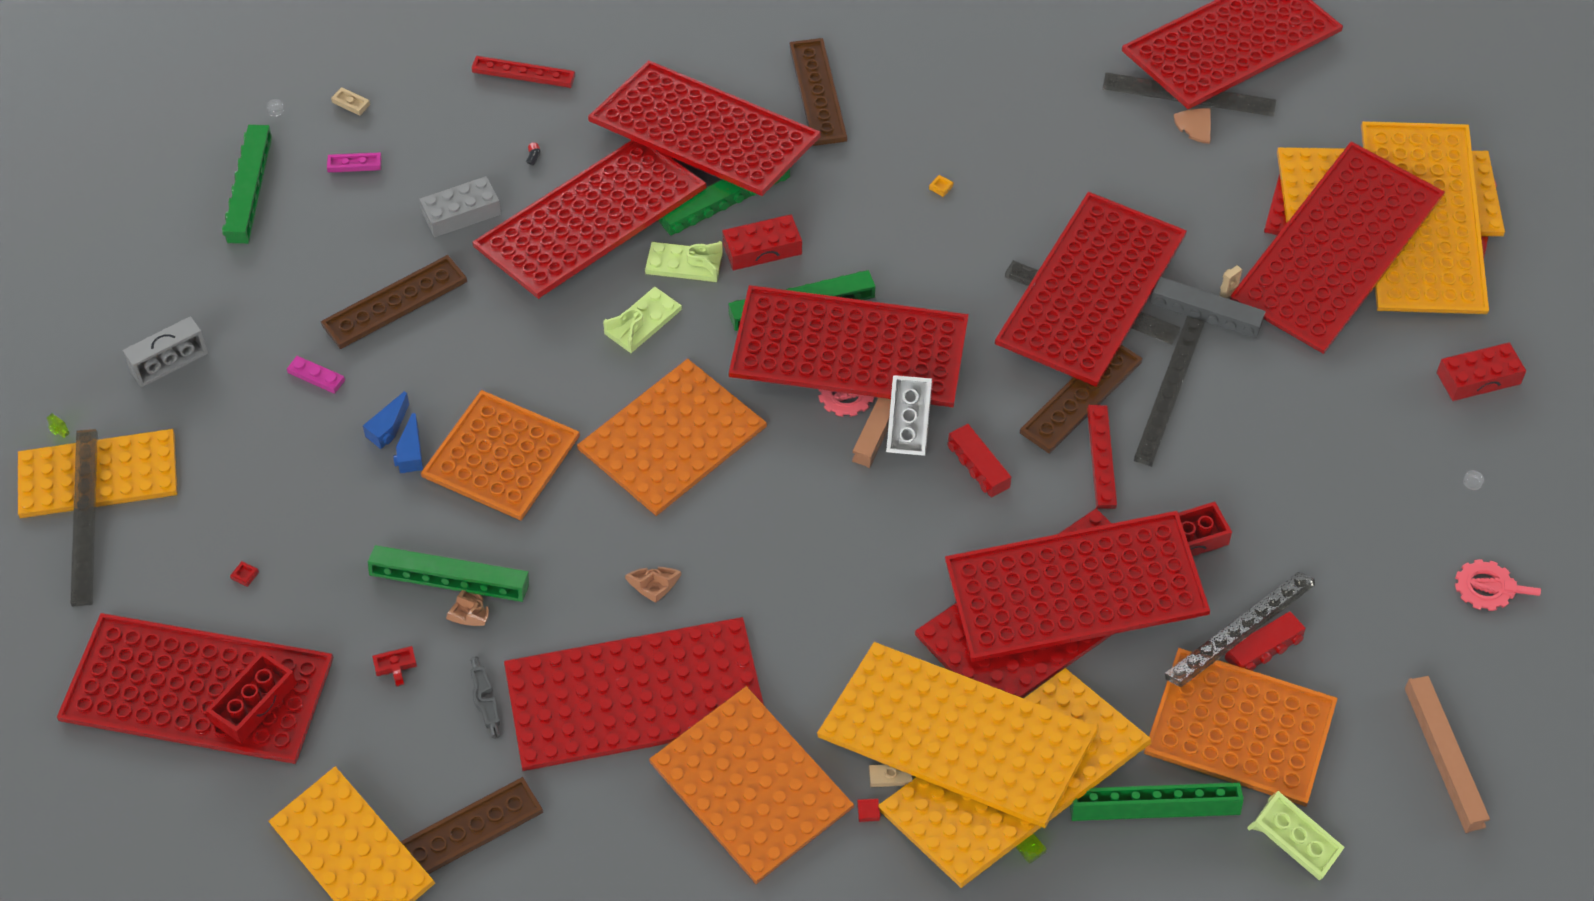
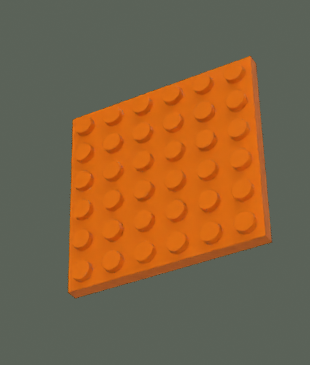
M481 390L422 470L421 476L522 521L580 437V433L577 430Z

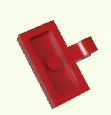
M412 646L372 656L376 675L381 676L393 673L396 686L404 685L402 670L417 667Z

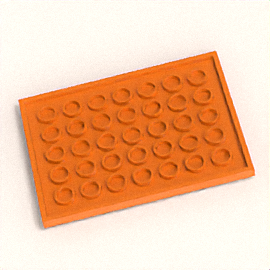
M686 359L577 444L579 451L657 516L765 429L767 422L692 361Z
M1178 648L1149 735L1151 744L1145 748L1144 754L1231 783H1240L1241 786L1271 796L1279 791L1291 802L1307 807L1338 698Z
M747 686L649 759L651 765L755 884L759 883L854 808V804Z

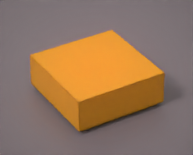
M938 175L929 185V190L944 197L953 187L954 182Z

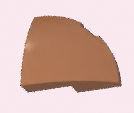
M1210 108L1191 109L1174 114L1175 124L1181 132L1184 129L1189 134L1190 139L1210 144Z
M658 567V570L642 568L625 575V579L642 595L657 602L675 585L681 576V571L666 567Z
M462 590L457 596L456 603L447 613L446 619L464 625L483 626L487 622L489 609L488 606H486V609L484 608L481 595L467 593Z

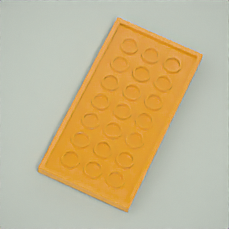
M173 429L18 451L19 518L177 495L175 434Z
M336 766L268 821L333 901H415L436 884Z

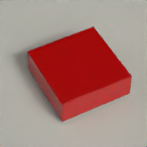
M241 561L230 577L232 580L248 587L259 571L257 568Z
M878 799L857 800L859 822L880 821Z

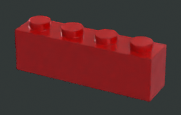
M969 424L949 433L947 445L950 451L955 452L960 463L969 470L971 477L979 482L983 492H987L992 498L1010 488L1012 477Z
M1289 611L1227 648L1225 660L1229 664L1254 671L1257 665L1268 663L1272 656L1277 653L1279 655L1283 654L1292 644L1298 645L1304 639L1303 636L1306 628Z

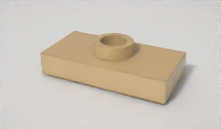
M886 764L869 765L870 787L905 786L912 781L911 774Z

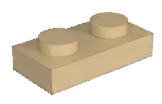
M342 87L331 98L332 103L359 116L370 106L368 99Z
M1238 265L1228 269L1223 274V282L1220 287L1221 297L1229 299L1230 295L1239 285L1242 269Z

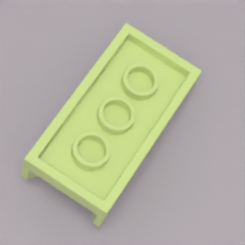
M719 241L708 245L694 244L684 246L651 242L645 274L717 282L723 256V244Z
M654 287L620 316L608 320L605 319L603 322L604 334L632 353L682 310V305Z
M1279 791L1269 797L1267 805L1255 821L1247 827L1249 831L1253 829L1266 834L1318 880L1325 876L1345 848Z

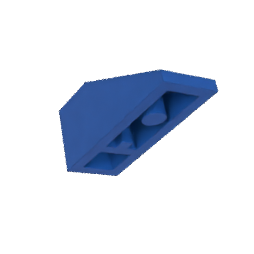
M405 391L363 425L365 437L380 449L392 442L409 406L408 395Z
M416 413L411 414L396 446L397 455H393L395 467L399 466L400 474L423 470Z

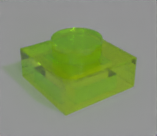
M51 413L46 417L49 423L48 428L53 434H59L63 438L70 434L66 423L56 415Z
M1034 833L1016 846V849L1029 864L1045 854L1047 850Z

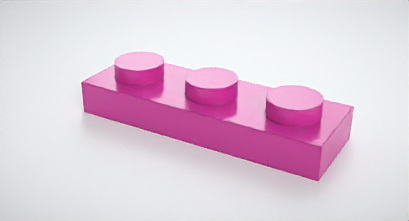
M381 152L328 155L327 171L330 173L381 170Z
M296 356L287 367L289 374L334 394L345 381L343 375L299 356Z

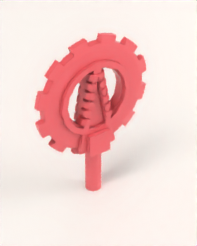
M819 389L821 395H819L820 403L823 402L825 404L824 408L828 412H835L836 416H856L858 412L866 411L869 408L868 404L870 402L873 403L874 397L842 392H837L833 395V391ZM856 396L858 397L857 400H855L854 402H851V403H841V402H840V401L852 399V397H853V398H855Z
M1482 559L1474 560L1472 564L1467 562L1461 567L1463 570L1461 572L1458 571L1455 577L1458 580V583H1455L1456 591L1462 595L1460 598L1465 603H1471L1473 608L1479 610L1485 608L1488 611H1496L1497 607L1501 606L1504 608L1509 604L1508 600L1513 599L1516 593L1540 596L1541 588L1517 585V581L1514 578H1510V572L1505 567H1499L1498 563L1494 561L1483 562ZM1479 574H1487L1494 578L1475 579L1473 577ZM1473 589H1479L1480 591H1484L1486 593L1489 592V594H1493V596L1480 595Z

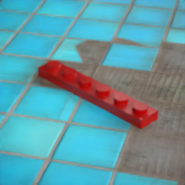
M476 56L471 67L472 73L571 88L575 78V71L482 56Z
M1088 405L1087 413L1096 508L1116 509L1117 499L1107 405Z

